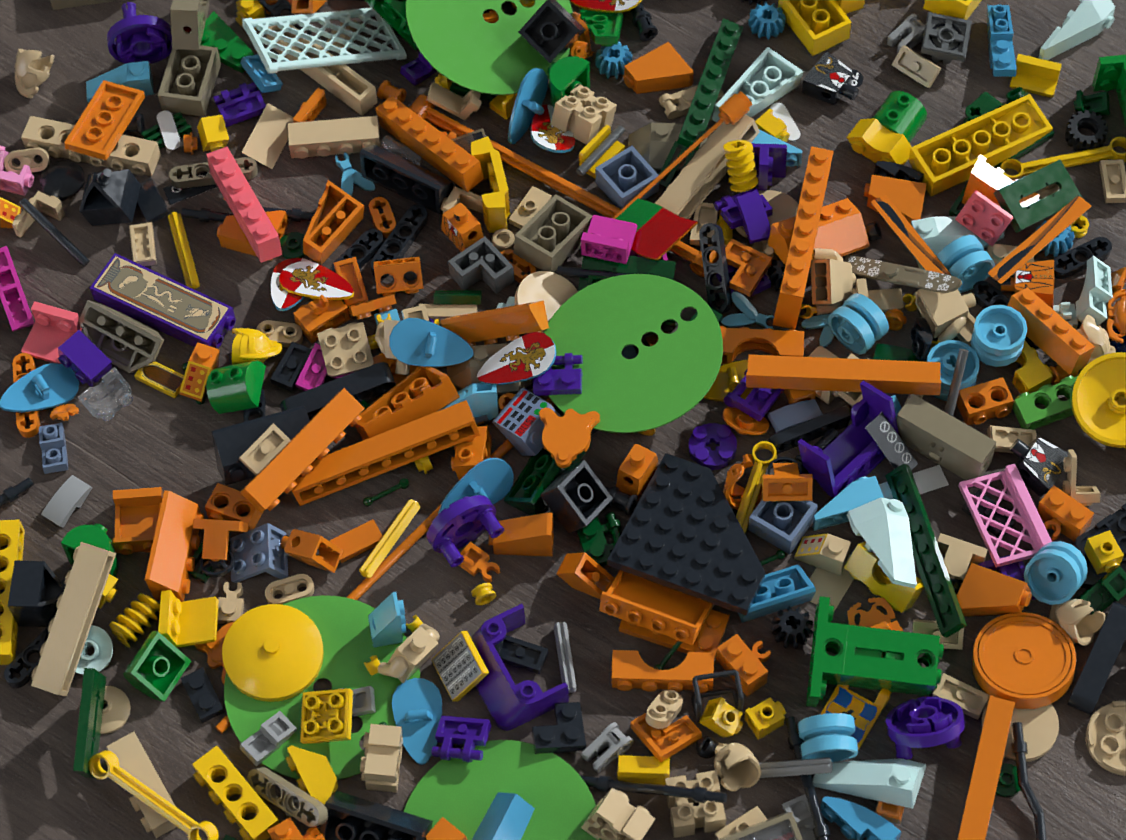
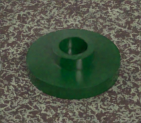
M298 232L284 235L280 239L282 256L286 259L303 258L305 256L303 253V239L305 235Z
M1002 763L995 794L1006 798L1013 797L1020 792L1017 769L1012 764Z

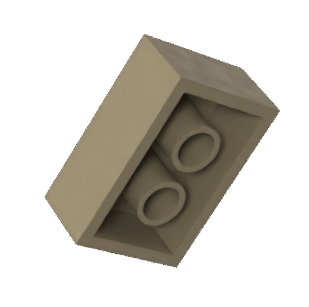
M200 45L199 50L172 49L158 92L162 111L205 117L221 66L218 48Z
M555 195L515 234L514 254L542 271L555 272L558 266H561L581 245L583 232H588L592 215Z

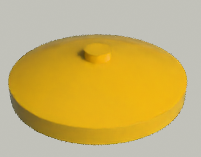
M1125 352L1106 354L1091 361L1078 375L1072 391V410L1082 430L1095 441L1116 448H1126Z
M281 604L262 605L241 615L229 628L222 648L224 668L232 684L248 697L266 702L287 700L306 690L318 676L324 655L322 638L315 623L300 610Z

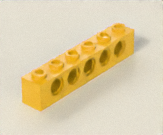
M20 519L0 520V548L8 545L5 549L0 550V568L6 567L4 571L0 572V590L4 589V592L0 594V612H3L0 616V665H9L16 658L18 625L8 608L14 561H23L25 530Z

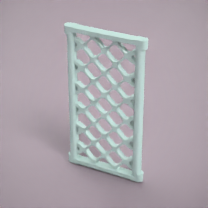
M371 6L370 8L314 14L242 19V25L268 74L285 70L389 59H406V52L392 28ZM375 16L377 21L371 19V17ZM359 18L364 22L363 24H358L350 19ZM339 20L343 25L337 26L330 21ZM319 22L323 27L317 28L310 25V23ZM298 24L303 28L301 30H296L294 28L289 27V25ZM366 24H371L378 28L376 30H372L365 26ZM277 26L282 30L281 32H275L268 27ZM351 26L358 30L356 32H352L345 29V27ZM254 28H257L261 33L257 34ZM330 28L337 31V33L331 34L324 30ZM305 30H310L317 34L315 36H310L304 32ZM380 30H383L384 33H385V35L382 34V33H379V31H380ZM289 32L296 35V37L290 38L283 34ZM365 32L372 36L370 38H366L364 36L359 35V33ZM268 34L275 37V39L268 40L262 36ZM345 34L352 38L350 40H345L339 37V35ZM324 36L331 40L330 42H325L318 38ZM303 38L310 41V43L304 44L297 40ZM379 38L386 42L384 44H380L378 42L373 41V39ZM283 40L290 44L288 46H283L278 44L277 41ZM359 40L366 44L364 46H360L353 43V41ZM338 42L345 45V47L339 48L332 44ZM262 43L268 45V48L265 49ZM318 44L325 48L323 50H318L316 48H313L312 45ZM391 44L394 50H392L387 45ZM297 46L304 50L303 52H297L291 48ZM367 47H376L380 49V52H372ZM276 48L283 51V53L278 55L270 50ZM353 48L359 51L360 54H351L346 50ZM327 50H332L339 53V56L331 57L326 52ZM311 52L318 55L319 58L310 59L305 54ZM290 54L297 57L298 60L289 61L284 56ZM270 57L276 59L277 62L272 63Z

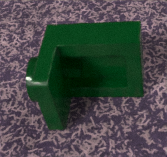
M1081 90L1076 91V99L1073 101L1076 113L1079 111L1084 113L1085 110H1089L1091 114L1092 111L1096 112V116L1110 114V102L1107 91L1084 96Z

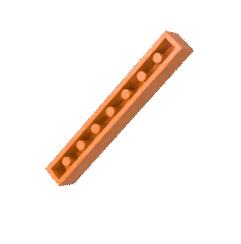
M467 400L325 455L320 461L315 459L311 463L313 466L311 471L304 477L299 475L294 480L297 485L292 489V493L298 504L302 506L480 436Z

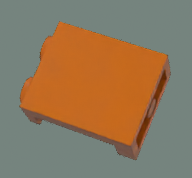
M161 487L113 490L115 538L112 539V545L116 553L123 555L143 551L151 553L164 494Z

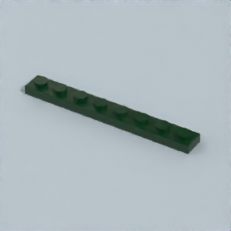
M723 18L676 143L689 148L705 133L744 26ZM700 144L694 150L698 151Z
M903 463L885 476L893 499L903 502L909 517L913 556L939 631L942 636L948 638L966 627L967 624L911 468Z

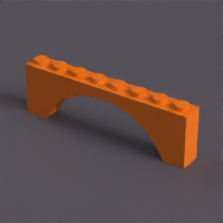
M811 146L772 325L796 329L834 151Z

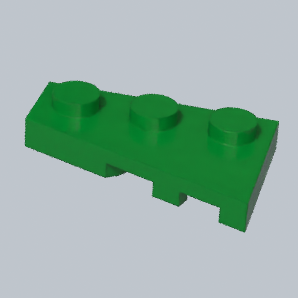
M579 9L580 19L587 24L589 34L595 44H601L605 47H610L614 44L618 45L623 12L608 13Z
M213 11L206 19L201 46L218 48L221 63L243 73L245 69L240 64L242 58L254 55V52Z

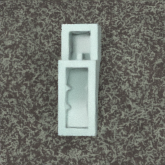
M1092 256L1087 260L1084 287L1079 300L1076 301V318L1082 323L1089 314L1095 319L1096 325L1099 326L1107 319L1106 303L1113 298L1111 269L1095 256Z

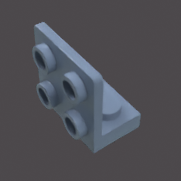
M267 523L230 539V551L234 555L235 565L231 570V581L238 583L263 572L279 579L288 577L287 553H285L280 545L281 539L286 535V532Z

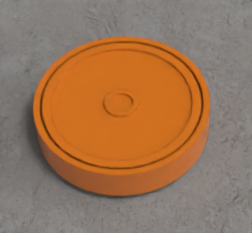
M1027 612L1004 614L987 623L977 635L972 656L973 674L981 689L988 695L1015 702L1014 708L1018 709L1041 708L1060 699L1072 683L1076 666L1075 647L1066 631L1057 623L1044 616Z

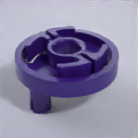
M127 2L128 9H126V4L124 3L122 5L124 19L115 23L107 34L108 50L111 56L125 64L148 61L151 64L166 58L172 52L170 24L155 16L137 15L135 3Z
M483 495L467 496L450 504L448 509H443L432 521L426 537L434 551L442 553L449 562V565L456 567L464 561V557L458 549L477 539L486 530L491 538H496L504 532V528L496 519V509L488 497Z
M940 697L911 699L893 708L886 717L887 733L889 738L895 742L897 759H911L913 757L911 747L925 748L945 743L947 748H958L962 745L960 734L965 727L962 708L951 700Z

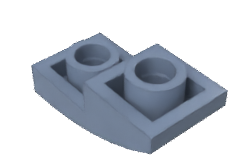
M815 399L774 410L768 414V418L776 433L823 414Z
M63 423L40 426L39 444L42 450L44 474L69 470Z

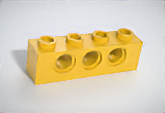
M215 746L192 764L196 772L193 774L195 780L201 787L204 785L210 790L208 795L216 805L221 803L225 808L223 812L225 817L231 824L235 822L241 828L238 832L244 840H267L270 838L267 830L279 824V820L218 746ZM225 776L222 782H213L216 777ZM232 795H241L237 801H229ZM248 813L256 814L252 820H244L245 815Z

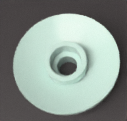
M91 625L75 671L76 673L84 675V668H94L100 672L109 664L113 654V644L108 633L102 628ZM94 647V654L89 656L87 653L88 649Z

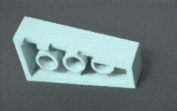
M767 47L715 105L712 120L715 122L720 120L718 108L734 93L738 94L740 91L752 102V106L749 108L750 111L745 115L753 117L800 85L804 71Z

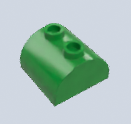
M569 56L551 63L548 67L547 73L550 75L548 87L550 88L551 106L555 108L557 101L565 95L569 96L570 92L577 86L582 85L590 89V63L587 60L576 56Z
M893 91L872 118H876L888 130L904 134L910 143L927 120V112L922 103L914 96L903 91Z
M251 361L213 369L207 378V395L213 409L217 413L222 414L257 408L266 366L260 361Z
M95 523L94 525H81L70 530L61 542L71 565L74 564L73 555L81 542L114 552L111 545L112 540L106 534L107 529ZM116 556L109 573L116 577L119 569Z
M152 631L123 675L133 687L155 700L165 702L191 663V660L160 632Z

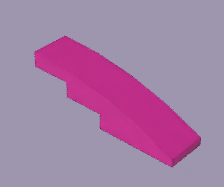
M5 246L0 248V298L11 329L14 332L34 325L35 322L8 247Z

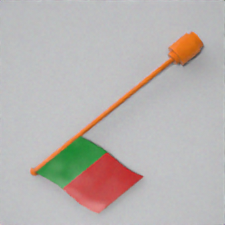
M743 92L734 93L718 108L720 120L612 218L637 224V231L631 251L642 257L658 261L698 224V221L682 218L658 204L640 198L723 122L726 125L729 123L734 125L750 111L749 108L752 106V102Z

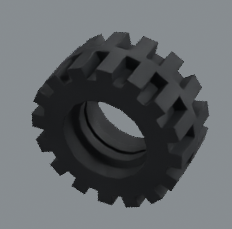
M1085 110L1084 113L1079 111L1077 115L1073 114L1068 121L1065 132L1066 142L1068 141V146H1073L1074 151L1102 147L1108 132L1107 122L1102 120L1103 116H1096L1094 111L1091 114L1089 110ZM1078 129H1090L1095 133V135H1082L1078 131Z

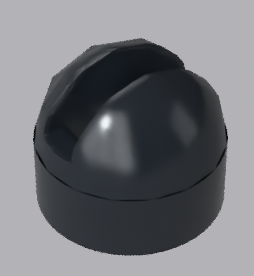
M876 221L865 225L869 241L882 238L880 226Z
M702 737L697 742L696 750L698 755L705 759L712 758L715 755L717 743L712 737ZM706 742H710L706 751L702 750Z

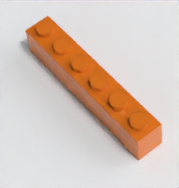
M389 97L375 108L380 126L466 192H469L484 180L481 164L478 159L395 97Z
M343 388L240 493L260 513L266 509L271 511L280 502L278 497L283 492L288 494L297 485L294 480L299 475L302 477L307 475L313 468L311 463L316 458L320 461L330 451L327 446L332 441L335 444L338 443L346 435L343 430L348 425L353 427L362 418L360 413L365 408Z

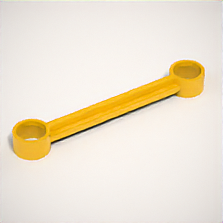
M1116 137L1112 139L1109 146L1021 163L1016 159H1007L1001 164V169H1015L1019 173L1015 176H1010L1003 172L1005 176L1014 181L1060 159L1065 168L1107 159H1124V162H1126V153L1120 154L1113 150L1117 146L1126 149V138Z
M768 441L758 442L752 450L754 465L736 514V518L744 533H746L749 517L753 513L762 486V475L766 474L770 463L777 459L776 448ZM761 449H768L773 453V457L768 461H761L756 457V453Z
M104 750L90 758L89 770L95 778L100 780L110 778L188 834V840H201L199 829L206 833L208 840H218V830L214 824L209 821L198 823L119 767L118 758L113 752ZM100 758L104 759L107 763L108 772L101 767Z

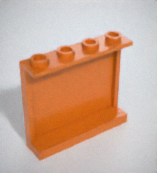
M619 570L608 591H603L601 594L599 611L693 645L714 604Z

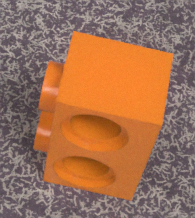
M420 256L374 262L377 294L388 296L395 295L399 291L411 294L419 292V289H423ZM412 271L417 276L414 280L408 281L404 278V274ZM385 274H390L394 279L390 283H384L381 281V277Z
M1002 377L959 390L956 404L966 425H979L994 417L1002 418L1007 416L1012 411L1014 400ZM993 399H999L1001 402H996ZM971 405H975L979 408H972Z
M217 483L205 505L209 519L248 522V531L256 527L262 513L240 493L241 491ZM222 504H227L225 508H218ZM245 512H248V513H249L247 516H244V517H241V516H240L242 513H245Z

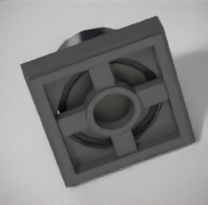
M928 12L921 53L930 55L936 64L942 61L943 65H947L952 60L964 62L972 21Z

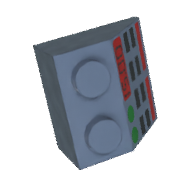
M521 388L492 423L522 456H534L543 448L542 432L545 425L540 419V410L550 408L559 417L561 416L551 404L525 388Z

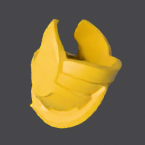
M249 328L232 329V333L236 334L232 344L233 365L251 361L264 362L269 357L275 356L282 351V343L270 340L259 330Z

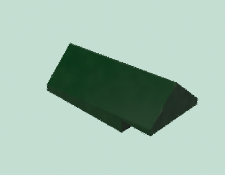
M543 447L537 455L531 456L505 497L504 502L530 516L539 514L547 505L540 494L566 468L558 467L555 460L551 457V453ZM583 451L578 454L577 459L572 461L570 466L578 463L586 452Z

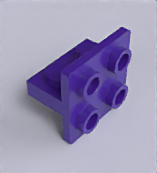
M751 143L756 163L758 191H767V185L772 186V177H785L786 144Z

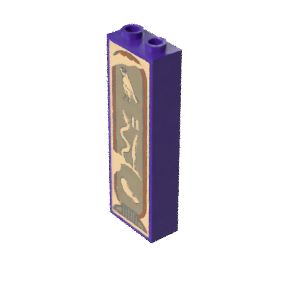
M116 253L90 287L95 301L120 311L193 347L198 342L213 348H219L225 334L234 327L236 322L233 307Z

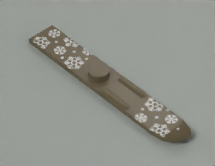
M847 255L843 261L851 263L852 273L856 276L909 287L949 293L957 290L962 285V281L959 278L948 274L853 255Z

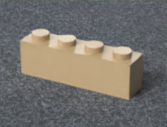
M378 116L288 123L291 158L326 157L344 154V152L347 154L360 153L361 149L372 145L380 147Z
M135 732L107 746L108 750L117 756L119 767L174 805ZM134 795L129 798L135 811H142L144 817L140 820L147 833L152 831L155 837L158 838L177 827Z

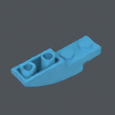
M987 5L988 50L993 77L1016 76L1017 67L1013 47L1009 5Z
M827 796L821 801L820 809L822 810V815L828 821H834L839 825L841 832L850 840H863L865 837L868 838L867 840H899L901 831L897 827L863 806Z

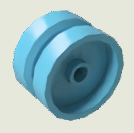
M974 235L962 236L954 240L937 255V258L950 274L962 281L961 287L958 288L960 293L973 289V285L976 282L984 281L989 276L988 272L995 266L993 259L987 251H983L984 247Z
M858 293L852 294L828 318L829 327L839 342L850 351L860 355L866 353L874 345L875 341L880 340L889 330L888 321L882 310L871 299Z
M992 305L983 309L975 320L970 341L971 348L976 351L979 360L986 365L1000 367L1015 362L1023 349L1027 333L1026 320L1020 312L1009 306Z
M959 340L940 342L930 350L926 362H941L940 396H933L943 401H947L959 349L969 351L960 390L975 386L979 372V358L973 348Z
M1062 541L1050 542L1042 546L1028 562L1024 572V579L1032 595L1039 601L1049 605L1062 604L1070 600L1086 580L1088 572L1087 563L1081 551L1072 544Z
M841 713L821 714L804 718L798 722L799 737L805 740L800 747L802 759L829 757L832 762H839L858 755L857 740L851 737L855 733L853 716Z

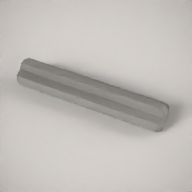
M558 622L554 624V633L562 683H567L569 693H573L577 689L566 622Z
M829 757L759 763L761 768L760 778L832 772L833 765Z

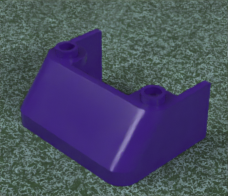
M864 380L860 383L863 399L854 404L851 410L852 424L823 451L818 446H811L802 439L798 441L803 466L832 498H835L858 478L866 477L886 458L865 428L883 412L899 435L893 398Z
M522 604L485 621L471 637L489 672L475 687L497 727L505 731L517 728L553 710L555 703L569 702V691L566 682L544 693L540 686L531 680L515 685L494 647L495 644L501 642L506 637V633L526 624Z

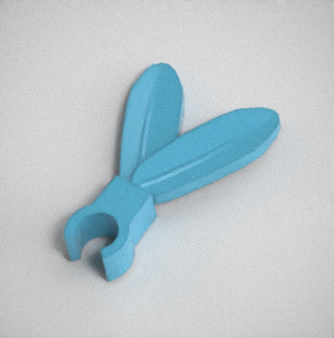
M344 152V159H346L344 161H339L338 156H335L336 165L343 172L341 189L352 196L354 183L366 191L375 190L373 182L363 178L360 172L352 169L346 152Z
M732 292V300L742 313L727 315L721 321L723 325L738 327L756 322V324L765 328L773 329L772 326L766 325L768 320L774 319L773 315L758 314L755 307L744 295Z
M830 314L812 316L809 319H805L801 323V326L805 329L824 327L819 342L820 346L827 347L835 336L829 327L828 318Z

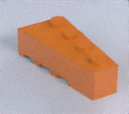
M420 366L360 413L362 418L354 426L363 440L369 439L437 412L460 396L447 374L431 366Z

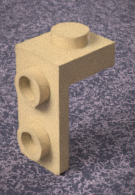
M434 82L430 85L427 101L463 120H466L473 111L477 112L482 103L480 92L470 90L463 98Z
M455 186L449 197L444 198L441 205L443 213L458 203H463L465 207L483 213L481 196L473 194L471 191L466 192Z
M38 191L34 197L29 199V202L40 213L43 212L59 221L65 215L62 202L55 196H48ZM25 210L15 217L12 224L16 236L20 238L35 221Z
M866 278L856 279V286L851 289V295L858 293L868 297L882 312L892 309L902 311L904 309L902 290L900 288L867 290Z
M1068 450V457H1064L1063 460L1064 472H1067V480L1063 481V492L1084 506L1100 503V492L1096 486H1076L1077 455L1074 450Z

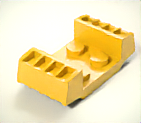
M487 136L471 142V155L480 161L484 180L489 179L490 189H493V193L483 194L481 197L485 226L489 233H494L499 229H507L510 204L508 186L500 153L493 148Z

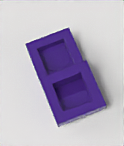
M419 51L418 58L402 66L400 73L416 86L433 75L437 70L430 65Z
M759 192L736 197V205L743 218L742 226L750 244L768 240L771 227Z

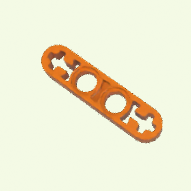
M20 353L14 357L12 362L14 383L36 369L35 362L30 354ZM23 362H27L25 365L27 373H23L21 368ZM39 410L16 412V425L23 437L31 438L38 434L40 427ZM25 417H29L31 421L29 429H25V427L27 426V420Z

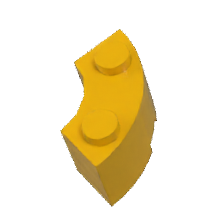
M876 118L860 119L846 137L852 144L851 147L855 152L864 155L875 163L877 161H886L904 165L909 159L910 148L912 147L904 134L888 130Z

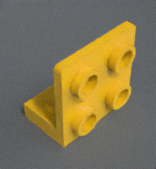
M171 590L161 591L158 632L176 648L215 642L219 600L217 597H209L181 602Z

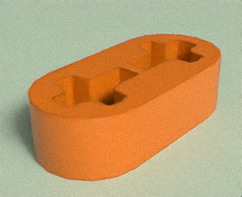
M376 197L369 203L370 216L375 229L382 232L383 238H388L396 227V220L387 199ZM380 206L383 209V213L380 214L376 207ZM384 221H386L387 225L390 227L389 229H385V227H383Z
M507 249L501 252L508 261L513 259V263H509L514 268V280L521 283L528 276V274L523 276L522 271L525 273L530 271V274L536 272V267L515 255L514 250Z

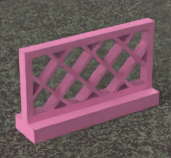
M1015 464L1006 466L1004 471L959 482L960 491L996 568L1033 558L1042 546L1052 542ZM1001 479L1004 486L1003 491L1001 492L990 487V483ZM975 486L982 489L983 492L980 498L970 494L968 488ZM986 492L999 497L996 505L983 500ZM1002 499L1012 503L1014 507L1012 512L999 507ZM979 505L993 510L989 518L979 514L977 510ZM995 512L1009 517L1005 525L992 520ZM1012 518L1022 524V532L1008 527ZM989 525L1002 530L999 538L988 534L987 528ZM1005 532L1018 538L1015 546L1001 540ZM1023 540L1030 543L1034 550L1025 551L1018 548V545ZM998 545L1012 551L1010 556L1000 559L996 551Z

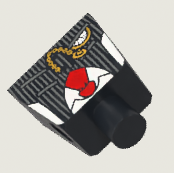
M825 52L803 79L802 93L834 105L837 104L842 96L853 101L859 89L851 85L853 78L852 70L830 53Z
M1042 438L1035 439L1029 445L1017 439L1009 449L1019 457L1015 465L1023 481L1039 497L1045 495L1056 483L1064 470V457H1068V452Z

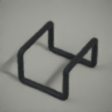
M737 670L693 677L692 683L695 694L692 695L691 700L696 723L699 724L701 719L702 697L733 693L735 708L743 713L744 696ZM730 675L735 677L737 690L735 688H727L705 693L699 692L698 680Z

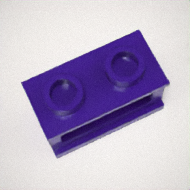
M80 330L58 347V359L61 364L66 368H72L76 372V378L82 384L87 383L91 388L93 387V382H98L112 370V361Z

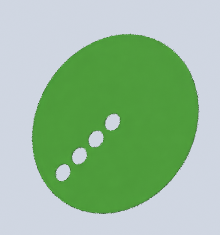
M406 0V19L412 39L430 65L450 81L480 93L510 95L518 93L525 75L534 68L543 69L547 74L548 80L550 79L547 70L551 63L518 33L546 0H535V5L530 8L524 7L520 0ZM556 0L569 14L573 13L569 0ZM512 2L516 6L517 12L514 15H506L501 9L502 3ZM488 9L494 10L498 14V21L496 23L486 22L483 18V12ZM569 49L561 56L560 59L568 57Z
M620 275L600 280L585 287L560 306L548 322L549 328L543 332L553 340L556 346V356H564L565 353L583 356V364H575L573 368L582 369V394L548 396L564 414L568 409H573L581 415L590 411L598 412L600 414V422L593 429L605 432H642L661 427L680 418L694 408L708 393L715 382L722 363V333L712 309L690 288L674 280L656 275ZM692 307L697 310L698 315L692 321H684L680 317L683 309ZM666 320H674L678 324V329L674 333L666 334L661 331L662 323ZM652 332L657 334L658 342L650 347L643 345L641 342L642 336ZM634 345L639 349V353L633 359H626L621 354L624 347ZM552 365V370L565 369V365Z
M323 595L301 598L285 603L283 605L300 610L315 623L323 642L324 655L320 672L314 682L303 692H313L314 683L322 678L331 682V690L341 688L353 690L371 686L374 688L376 713L358 716L361 718L363 726L360 731L351 733V740L303 744L300 742L302 693L283 701L266 702L256 700L239 691L232 684L226 673L224 701L231 727L236 737L242 743L259 731L261 724L281 711L297 730L261 764L284 776L299 779L297 771L291 772L285 759L289 756L287 748L295 746L326 756L337 780L362 773L360 772L361 758L366 757L365 751L360 748V739L365 735V732H370L371 724L379 725L380 722H386L388 726H396L392 709V697L397 687L402 684L398 678L379 673L370 675L364 662H370V657L376 655L380 663H388L395 650L407 638L402 633L403 642L374 648L368 615L375 608L354 599ZM418 669L409 679L420 678V670Z
M494 740L487 741L486 746H475L474 750L483 751L482 761L463 762L462 759L456 758L439 761L419 781L404 809L406 813L433 821L432 828L444 817L466 835L467 840H472L497 793H516L535 808L521 840H597L581 828L596 804L590 790L580 775L556 754H535L533 744L521 741Z

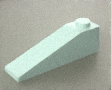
M1079 0L1081 3L1076 11L1070 10L1063 22L1062 28L1058 26L1040 49L1039 59L1049 60L1095 37L1104 28L1108 29L1115 19L1113 17L1115 6L1112 1Z
M929 217L911 221V226L936 256L945 246L967 235L976 236L984 248L988 246V243L955 220L956 217ZM1002 233L998 240L1004 238V233ZM917 260L919 269L925 270Z
M881 497L848 511L847 517L856 536L864 538L866 541L865 548L868 552L873 551L879 558L877 564L893 584L915 588L917 582L910 524L903 502Z
M901 758L832 762V772L815 774L813 785L818 788L913 809L926 764Z

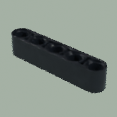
M380 362L286 398L280 403V409L282 412L304 405L311 421L343 388L360 403L363 400L367 401L387 393L396 386L389 365L385 362Z
M1113 602L1067 704L1089 715L1093 713L1126 639L1125 605Z

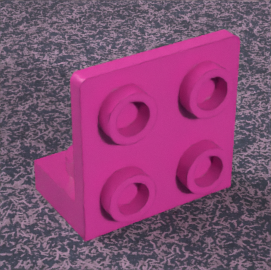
M593 215L588 232H583L581 237V255L627 264L637 231V224Z

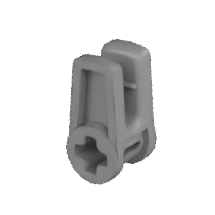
M911 14L888 36L887 44L890 47H894L899 43L897 52L900 51L902 46L912 49L923 41L925 24L919 20L916 14Z
M616 722L607 726L601 735L581 754L582 758L589 762L595 756H598V753L604 748H609L600 757H597V760L593 763V768L598 774L619 755L624 754L633 744L634 740L630 736L626 737L619 730L620 726Z

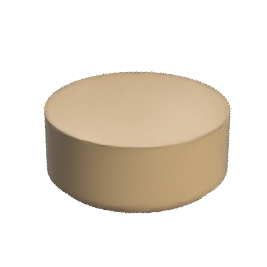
M499 229L492 235V244L499 252L507 249L512 250L514 247V234L508 229Z

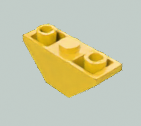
M295 746L288 747L289 756L285 759L291 772L296 770L300 777L296 780L299 788L325 805V802L338 789L337 778L326 756Z

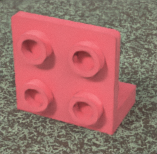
M975 191L955 220L993 247L1012 221L1013 216L980 192Z
M34 301L31 311L35 318V323L21 352L28 353L37 359L61 364L58 359V347L78 330H82L78 322V313Z

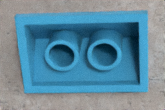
M799 564L766 574L747 616L738 613L741 622L765 616L780 609H786L788 606L793 607L811 601L816 592L815 586Z
M498 792L472 840H521L535 808L516 793Z

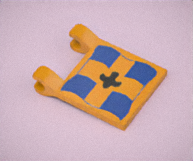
M837 685L821 714L841 713L853 716L855 733L851 737L857 740L859 751L889 701L891 692L882 688L873 703L849 690V685Z

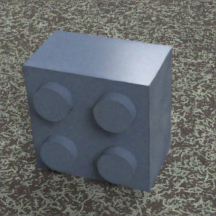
M630 146L595 168L596 184L613 204L621 210L659 176L633 146ZM659 182L640 199L645 200L659 191Z
M761 500L749 517L748 530L790 555L813 523L818 505L812 501Z

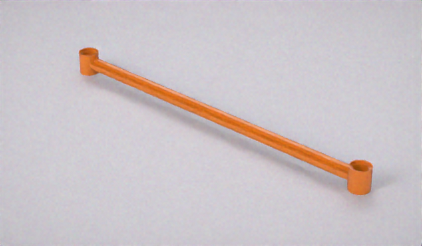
M419 95L409 107V109L424 120L435 124L449 133H456L457 137L474 131L434 110L435 105L427 101V96ZM490 139L493 148L499 151L501 160L608 218H613L621 210ZM678 241L669 251L690 261L691 270L698 276L705 277L701 250L698 251ZM715 250L709 255L711 263H716L719 259V255Z

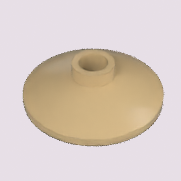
M105 686L104 704L107 703L108 706L103 709L100 734L117 731L127 722L130 716V701L127 695L119 688Z

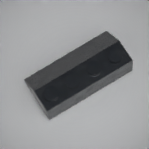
M372 145L360 151L363 178L438 214L442 213V202L445 197H449L454 188L453 182L449 178L439 176L431 172L427 167H420L406 157H399L387 148Z
M305 406L212 431L217 469L225 485L254 478L255 475L239 458L273 423L292 440L310 422Z
M336 791L325 802L328 817L326 822L321 825L320 834L323 835L325 840H427L425 836L431 830L433 821Z

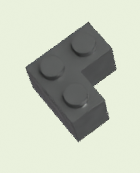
M483 237L448 261L450 277L462 290L468 289L483 279L497 294L515 282L513 266L486 237Z

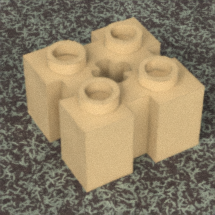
M579 85L570 92L569 96L565 95L555 103L551 125L563 132L569 130L573 133L575 139L587 145L605 125L612 126L617 105L605 97H594L595 93Z
M371 724L370 732H365L363 747L365 748L366 757L361 758V780L366 781V790L397 793L403 750L402 727Z
M716 770L696 773V780L687 781L686 775L665 778V785L693 789L698 786L705 787L708 791L720 792ZM666 796L668 808H671L670 819L674 838L694 835L695 828L704 827V832L708 833L719 831L726 826L723 803L706 801V803H699L698 806H693V799Z
M612 788L596 804L581 828L597 840H642L655 818L644 807L637 806L635 808L629 804L628 796L625 793Z

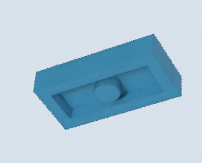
M259 55L242 58L240 64L262 93L281 90L283 83L275 73H267Z

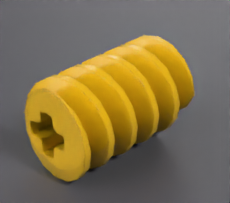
M734 140L725 143L723 148L727 151L725 158L729 159L726 161V166L730 167L727 170V173L730 175L729 182L732 184L730 189L734 192H745L753 189L758 184L757 170L755 169L756 163L754 161V153L752 152L753 145L745 140Z
M140 593L137 596L138 601L133 600L130 603L131 608L126 607L123 610L124 615L119 614L116 617L118 623L112 621L109 624L114 636L128 648H130L128 639L134 642L137 641L135 632L141 635L144 634L142 625L148 628L151 627L149 618L155 621L158 620L155 612H160V604L145 594Z

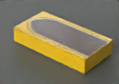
M156 361L139 369L134 375L136 380L174 399L180 392L184 375Z

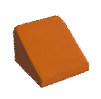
M1126 267L1111 273L1112 293L1123 288L1126 282Z

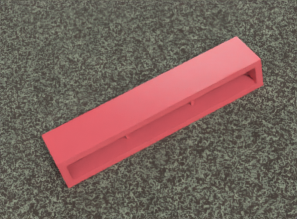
M224 147L206 154L210 174L259 261L262 263L281 256L282 250L279 235L229 148Z

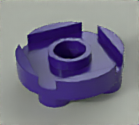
M708 423L694 428L693 434L689 439V454L694 462L696 461L711 470H718L726 467L728 462L736 456L737 440L729 426ZM713 442L719 446L716 447V450L712 451L706 445Z

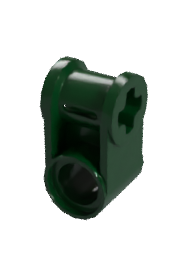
M984 92L978 99L966 107V118L963 124L1002 107L1004 104L988 92Z

